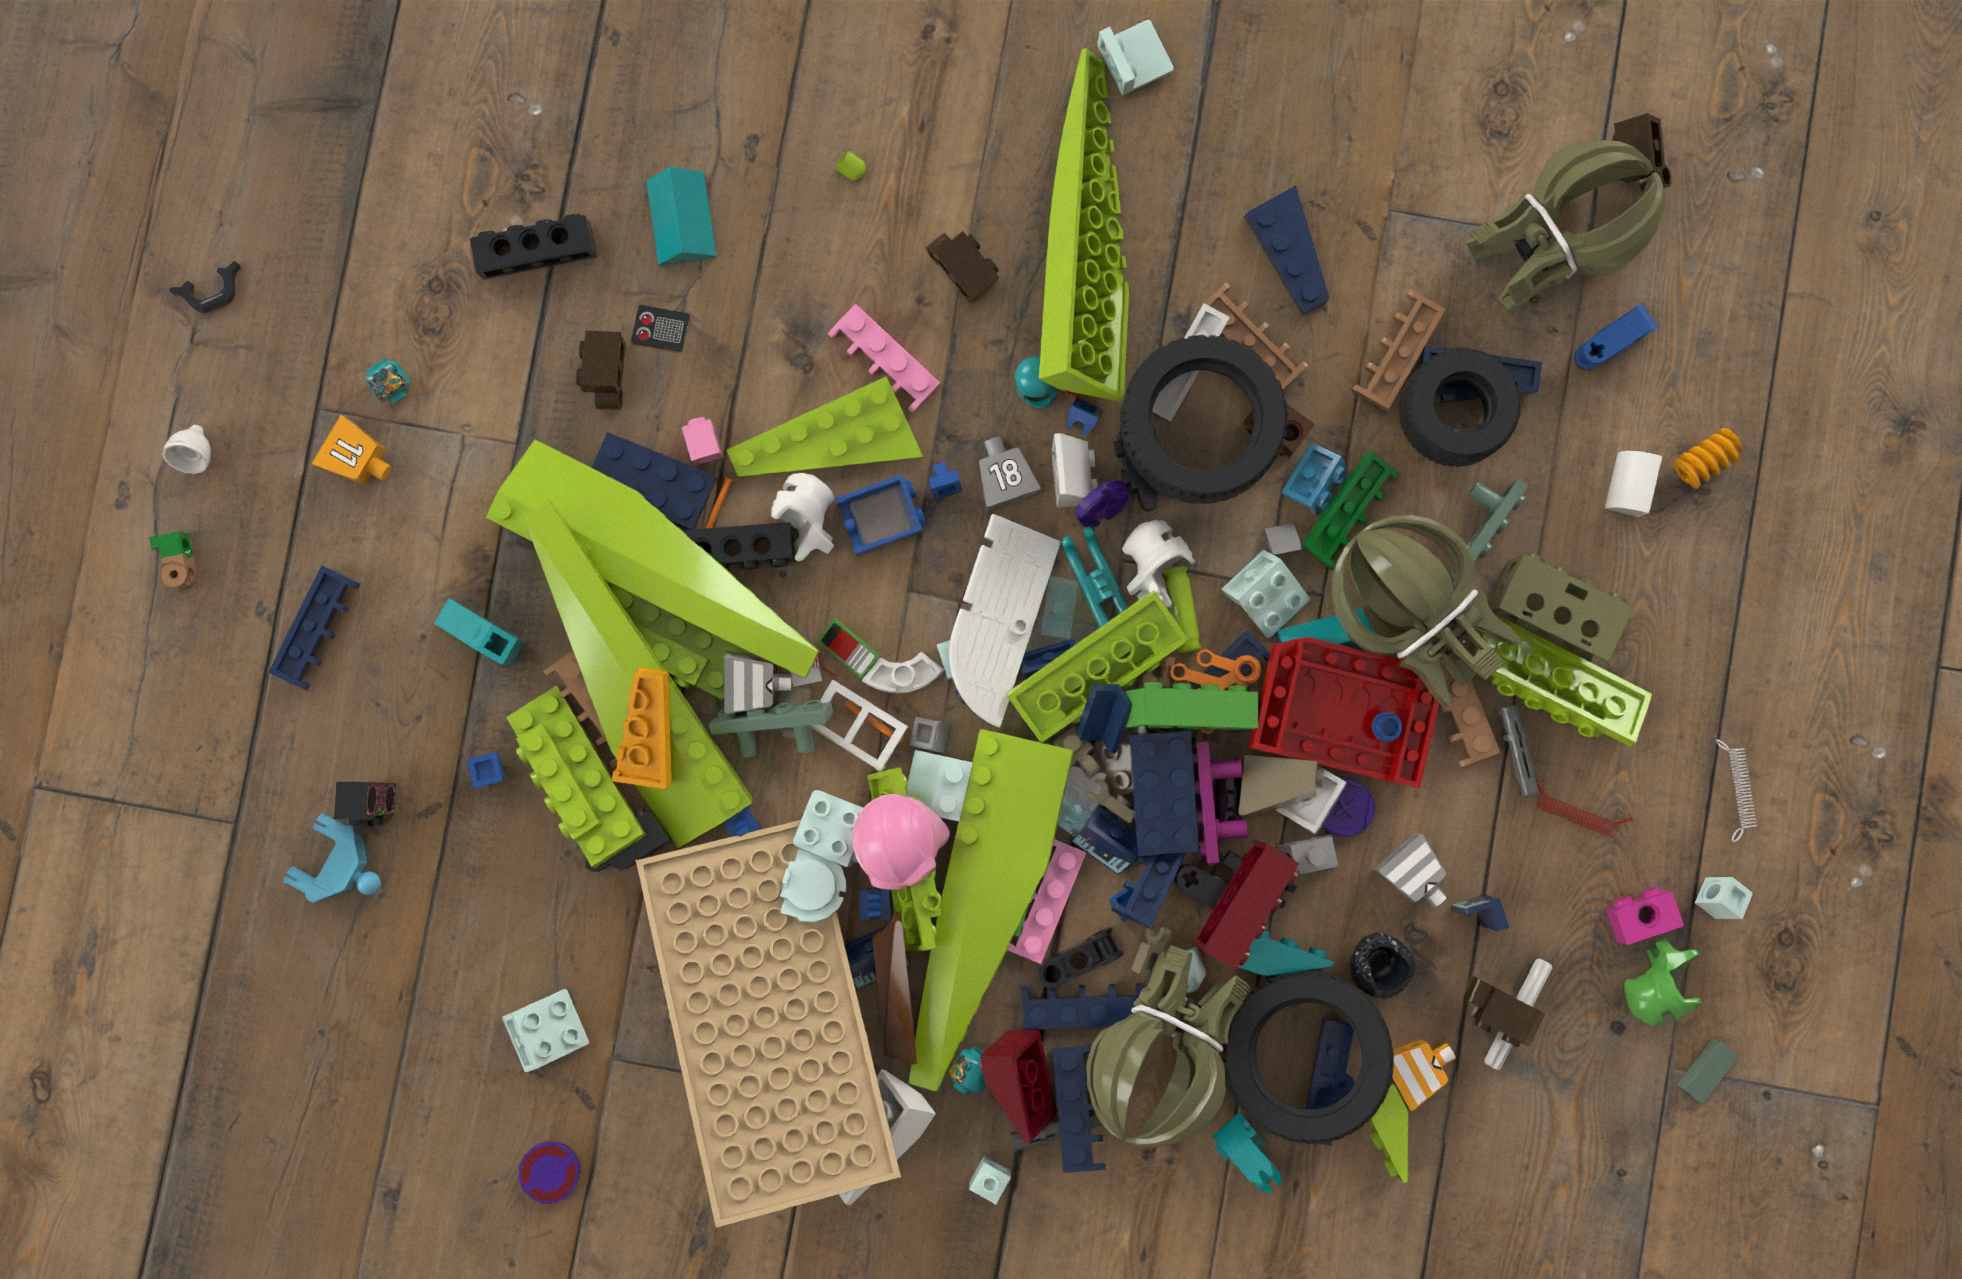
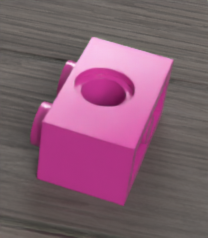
M1652 887L1643 890V896L1635 899H1632L1631 896L1622 897L1613 901L1614 906L1605 908L1617 943L1629 945L1683 927L1684 924L1672 891L1660 890V887ZM1645 906L1648 910V917L1644 922H1641L1639 911Z

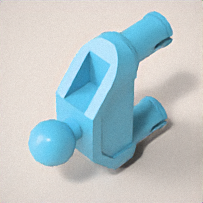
M322 813L317 818V821L320 823H314L313 830L335 840V847L318 877L314 878L296 866H292L287 871V874L290 876H284L283 883L289 884L305 893L307 900L312 903L351 890L355 884L362 894L373 895L380 889L381 881L380 877L374 872L362 873L367 864L362 835H356L353 832V826L344 825L327 816V814Z

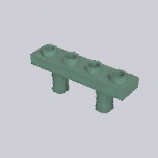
M1519 479L1512 482L1500 496L1480 481H1477L1467 494L1488 509V516L1471 540L1465 543L1474 557V562L1478 556L1483 558L1492 546L1489 540L1494 533L1500 534L1509 522L1506 516L1511 509L1516 511L1525 500L1526 496L1523 495V492L1528 486ZM1451 566L1448 572L1453 584L1455 576L1453 566Z
M811 700L803 705L795 706L792 703H781L774 708H760L725 714L723 709L717 713L709 725L711 735L736 733L742 758L753 757L759 753L754 731L789 727L794 730L797 751L799 753H806L815 748L811 725L826 724L833 715L831 702L821 703L820 700Z

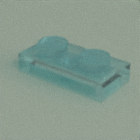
M1049 576L1040 635L1070 640L1079 580Z

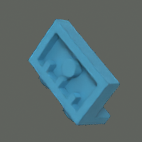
M1311 442L1281 492L1284 497L1308 507L1312 514L1318 516L1322 509H1326L1330 504L1332 492L1337 484L1339 485L1344 481L1347 474V465L1342 456Z

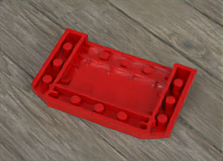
M1300 637L1272 644L1258 704V728L1252 730L1249 747L1294 759L1317 761L1319 765L1420 789L1439 702L1435 700V697H1432L1425 683L1416 673L1399 665L1401 660L1311 637ZM1381 712H1392L1401 720L1402 731L1399 737L1391 742L1381 741L1373 734L1372 722Z

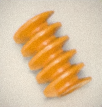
M1722 428L1717 434L1709 436L1708 440H1703L1698 446L1690 448L1688 453L1685 452L1679 455L1678 459H1673L1672 464L1678 476L1691 487L1697 489L1701 485L1700 480L1706 483L1710 481V474L1718 476L1720 468L1723 470L1729 469V461L1734 464L1740 462L1738 452L1742 450V446L1738 437L1731 430Z

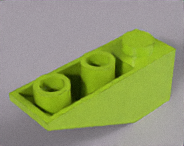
M1391 1082L1383 1104L1369 1120L1373 1132L1369 1134L1378 1150L1383 1149L1387 1157L1383 1162L1392 1178L1397 1176L1404 1184L1408 1182V1110L1394 1083Z

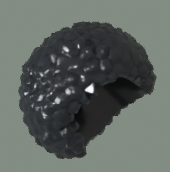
M1376 932L1363 937L1355 946V950L1351 955L1350 971L1352 980L1359 989L1376 999L1381 997L1384 1000L1386 997L1392 998L1404 991V988L1412 980L1416 965L1412 953L1399 939L1384 932Z

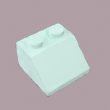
M915 750L907 782V797L918 795L919 801L929 806L939 817L959 822L972 762Z

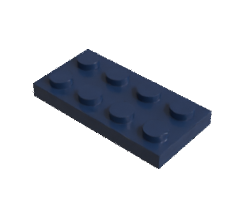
M609 432L606 433L592 466L593 469L638 491L651 505L658 508L668 520L690 530L696 529L717 479L713 474Z
M1178 730L1129 734L1137 855L1199 851L1191 731Z

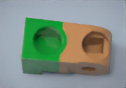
M177 531L149 537L151 549L159 550L163 564L161 579L163 583L172 588H190L196 581V569L190 535Z

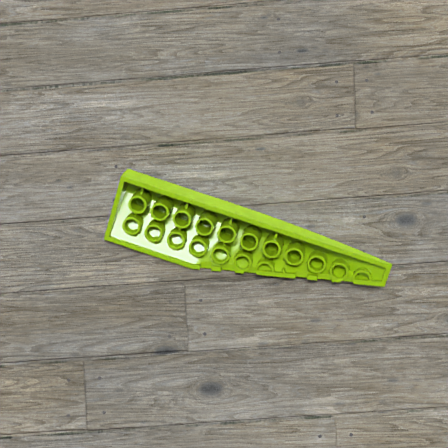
M1085 48L1081 51L1067 108L1053 188L1047 248L1039 379L1057 389L1121 402L1124 399L1129 284L1128 282H1123L1122 270L1126 269L1127 265L1126 256L1120 255L1119 241L1124 239L1123 228L1120 227L1116 219V214L1121 213L1116 166L1110 165L1109 154L1114 152L1113 140H1108L1106 125L1111 124V115L1103 102V99L1108 98L1105 61Z
M536 439L532 442L498 490L486 518L532 541L523 516L547 500H550L603 579L799 676L807 678L819 650L792 626L785 623L775 611L760 601L750 589L743 586L734 575L701 546L693 542L686 533L668 520L642 494Z
M547 500L523 517L609 748L616 757L618 748L622 744L624 734L622 728L628 716L629 708L627 705L635 671L639 668L666 671V669L552 502ZM669 675L672 785L667 789L635 786L679 848L752 804L753 797Z
M983 729L979 731L942 893L941 915L937 917L935 926L937 933L935 940L936 948L930 951L915 1036L917 1064H911L908 1084L938 1091L955 1058L954 1054L960 1042L963 1041L974 1014L977 1013L981 1005L980 1001L985 991L989 989L1010 946L1009 943L1012 936L1023 920L1021 918L1028 904L1031 903L1041 878L1044 877L1048 869L1074 750Z

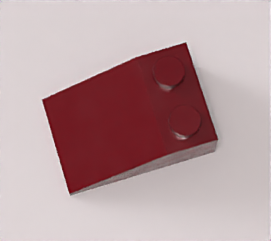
M1007 1030L980 1056V1067L984 1073L987 1087L1024 1142L1031 1143L1057 1115L1040 1030Z

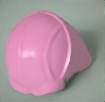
M887 794L869 802L859 813L853 828L852 842L856 858L862 869L868 874L872 886L887 890H901L906 886L912 887L917 885L936 869L935 857L938 850L948 841L950 832L939 815L926 804L907 796Z

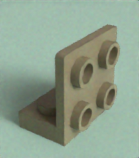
M1140 726L1124 730L1116 753H1109L1102 740L1095 743L1116 796L1118 794L1123 796L1133 792L1129 734L1164 732L1163 728L1147 729V726Z

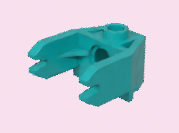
M1240 1112L1212 1136L1218 1143L1214 1148L1226 1162L1231 1159L1251 1183H1254L1260 1191L1268 1194L1273 1193L1269 1185L1270 1180H1273L1279 1186L1282 1185L1281 1172L1261 1150L1267 1142Z

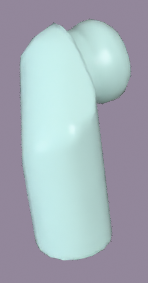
M1197 947L1186 950L1192 953L1186 993L1197 991L1206 975V969Z

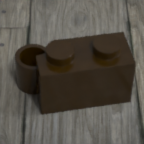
M1646 113L1614 123L1615 134L1613 135V141H1620L1635 147L1650 160L1654 168L1648 175L1622 178L1620 181L1631 183L1639 180L1640 188L1644 191L1648 177L1656 172L1661 177L1664 189L1669 188L1672 179L1670 170L1665 165L1661 119Z
M962 231L951 240L943 233L925 249L933 261L943 269L970 303L999 279V276L996 274L999 270L989 257L985 259L978 251L981 247L971 234L967 236Z
M586 330L585 340L580 341L579 356L582 359V367L577 369L576 383L583 392L595 393L596 409L621 410L622 378L626 343L621 332Z
M1474 976L1463 996L1465 1000L1475 1004L1470 1015L1476 1019L1474 1022L1475 1026L1491 1033L1493 1028L1503 1033L1502 1040L1517 1048L1520 1043L1529 1047L1545 1016L1540 1010Z

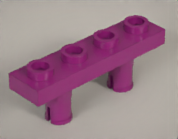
M1209 740L1197 741L1196 748H1192L1193 766H1198L1199 778H1194L1195 796H1201L1202 808H1196L1198 826H1204L1205 838H1199L1200 855L1206 856L1207 863H1219L1218 843H1221V840L1248 838L1246 820L1219 822V819H1216L1213 783H1215L1216 779L1242 777L1241 760L1214 761L1210 758Z

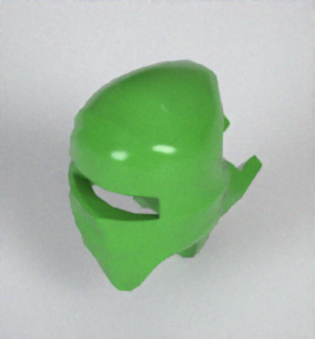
M1667 939L1656 942L1657 947L1646 950L1652 967L1645 974L1624 981L1626 1001L1631 1013L1636 1018L1640 1019L1644 1024L1656 1027L1665 1023L1664 1015L1671 1014L1677 1021L1702 1004L1700 998L1684 999L1672 978L1676 971L1685 970L1688 961L1699 956L1698 950L1690 949L1682 952L1675 950Z

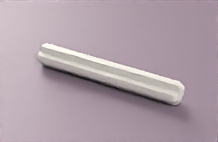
M1536 959L1516 999L1533 1007L1552 970V965L1542 959ZM1498 1032L1484 1060L1488 1066L1496 1070L1501 1069L1513 1046L1501 1039L1503 1036L1501 1032Z

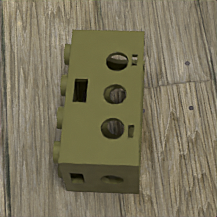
M1534 553L1522 554L1507 561L1488 601V605L1493 613L1507 619V616L1516 619L1513 622L1514 624L1595 664L1598 657L1601 658L1600 661L1602 662L1610 660L1634 609V606L1626 603L1627 599L1613 592L1607 594L1598 590L1600 587L1598 584L1586 579L1580 581L1572 577V572L1563 567L1555 566L1553 568L1544 563V558ZM1564 644H1567V645L1573 647V649L1570 650V649L1564 647Z

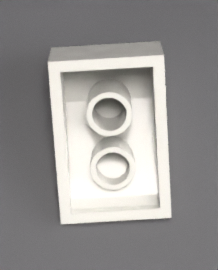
M1057 433L1054 434L1051 448L1056 507L1078 506L1084 497L1097 488V479H1091L1090 467H1095L1094 450H1088L1087 441Z

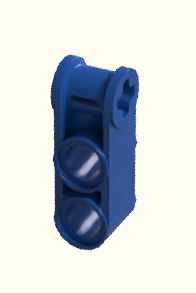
M1641 303L1579 346L1574 353V361L1579 368L1591 370L1610 357L1613 358L1659 326L1644 304ZM1592 351L1595 356L1591 357L1589 352Z

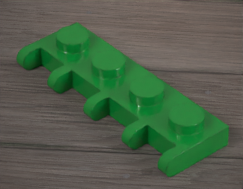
M1367 450L1301 543V546L1323 565L1333 570L1335 563L1330 559L1339 545L1345 547L1350 542L1345 537L1356 521L1363 525L1366 524L1368 519L1362 513L1373 497L1378 501L1383 500L1385 495L1379 489L1389 476L1397 480L1400 474L1374 451Z

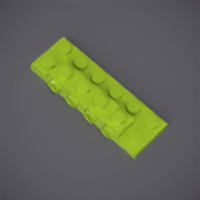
M605 580L666 671L674 675L672 680L687 689L692 684L724 700L725 651L748 654L749 651Z
M1153 590L1014 687L1006 695L1042 743L1069 723L1075 724L1080 721L1092 684H1119L1124 690L1136 681L1135 677L1144 671L1148 673L1160 665L1161 659L1189 641V639Z
M1495 614L1498 619L1510 626L1513 632L1523 641L1521 644L1512 646L1483 633L1480 635L1505 662L1491 675L1493 676L1491 683L1498 686L1497 690L1501 694L1506 696L1516 695L1524 699V704L1528 708L1534 710L1542 708L1551 713V718L1554 721L1563 724L1569 722L1577 726L1578 732L1583 736L1599 737L1604 733L1629 747L1636 743L1652 697L1651 693ZM1477 646L1472 655L1473 657L1481 651Z
M556 685L506 718L518 737L516 739L520 745L516 749L518 756L523 763H530L534 770L530 774L532 781L539 789L542 787L545 789L548 795L544 799L547 807L553 814L558 812L562 819V822L558 824L561 832L567 839L572 837L573 840L578 842L591 867L596 868L645 837L646 834L616 782L611 781L612 775L583 725L576 718L577 715L566 696L562 698L559 694L562 689Z
M901 767L867 775L872 800L887 794L907 796V779L902 774ZM918 795L910 796V798L919 800ZM936 870L915 886H906L901 890H890L894 913L898 911L901 913L906 951H926L936 948L935 940L937 933L930 919L931 917L941 915L942 900L939 892L936 890L934 881Z

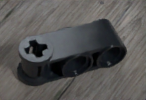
M1182 864L1174 878V883L1179 889L1196 897V900L1213 909L1229 884L1225 880L1211 873L1208 874L1190 864ZM1193 871L1191 876L1195 878L1194 883L1188 882L1184 886L1185 880L1182 878V875L1184 873L1190 874Z
M1107 927L1089 936L1086 940L1042 961L1038 967L1040 982L1047 988H1056L1123 956V951L1118 949L1111 935L1112 928ZM1103 940H1104V942H1105V944H1106V946H1107L1109 952H1106V950H1105V948H1104V946H1103V944H1102V941H1103ZM1075 952H1083L1087 957L1086 963L1082 967L1077 968L1070 963V958ZM1050 965H1054L1060 970L1059 977L1053 981H1048L1043 977L1044 969Z

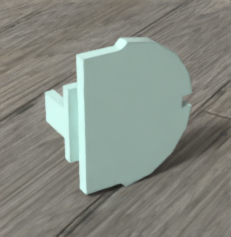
M798 849L795 862H789L788 869L786 868L780 897L784 898L780 914L796 917L800 922L811 923L829 918L839 909L844 900L843 897H839V893H846V879L841 866L836 862L806 850Z

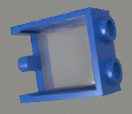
M902 474L835 498L857 557L923 534L921 526L926 524L921 507L915 509L911 498L917 496L911 480L905 482Z

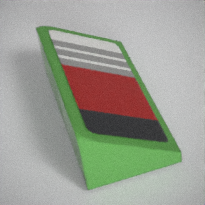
M835 617L817 640L820 645L861 679L864 678L879 657H881Z

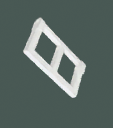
M832 680L820 700L821 703L831 702L836 692L861 706L862 710L845 738H842L823 725H811V728L881 772L885 769V765L909 726L835 680ZM869 713L874 714L896 728L878 759L852 744Z

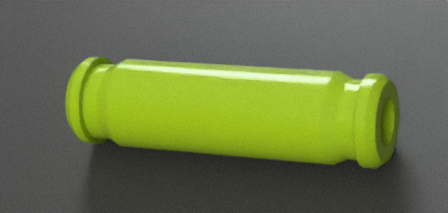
M1185 565L1174 566L1164 570V575L1167 577V592L1172 602L1170 607L1171 615L1189 639V641L1178 648L1179 653H1188L1201 649L1190 580L1186 573L1188 569Z

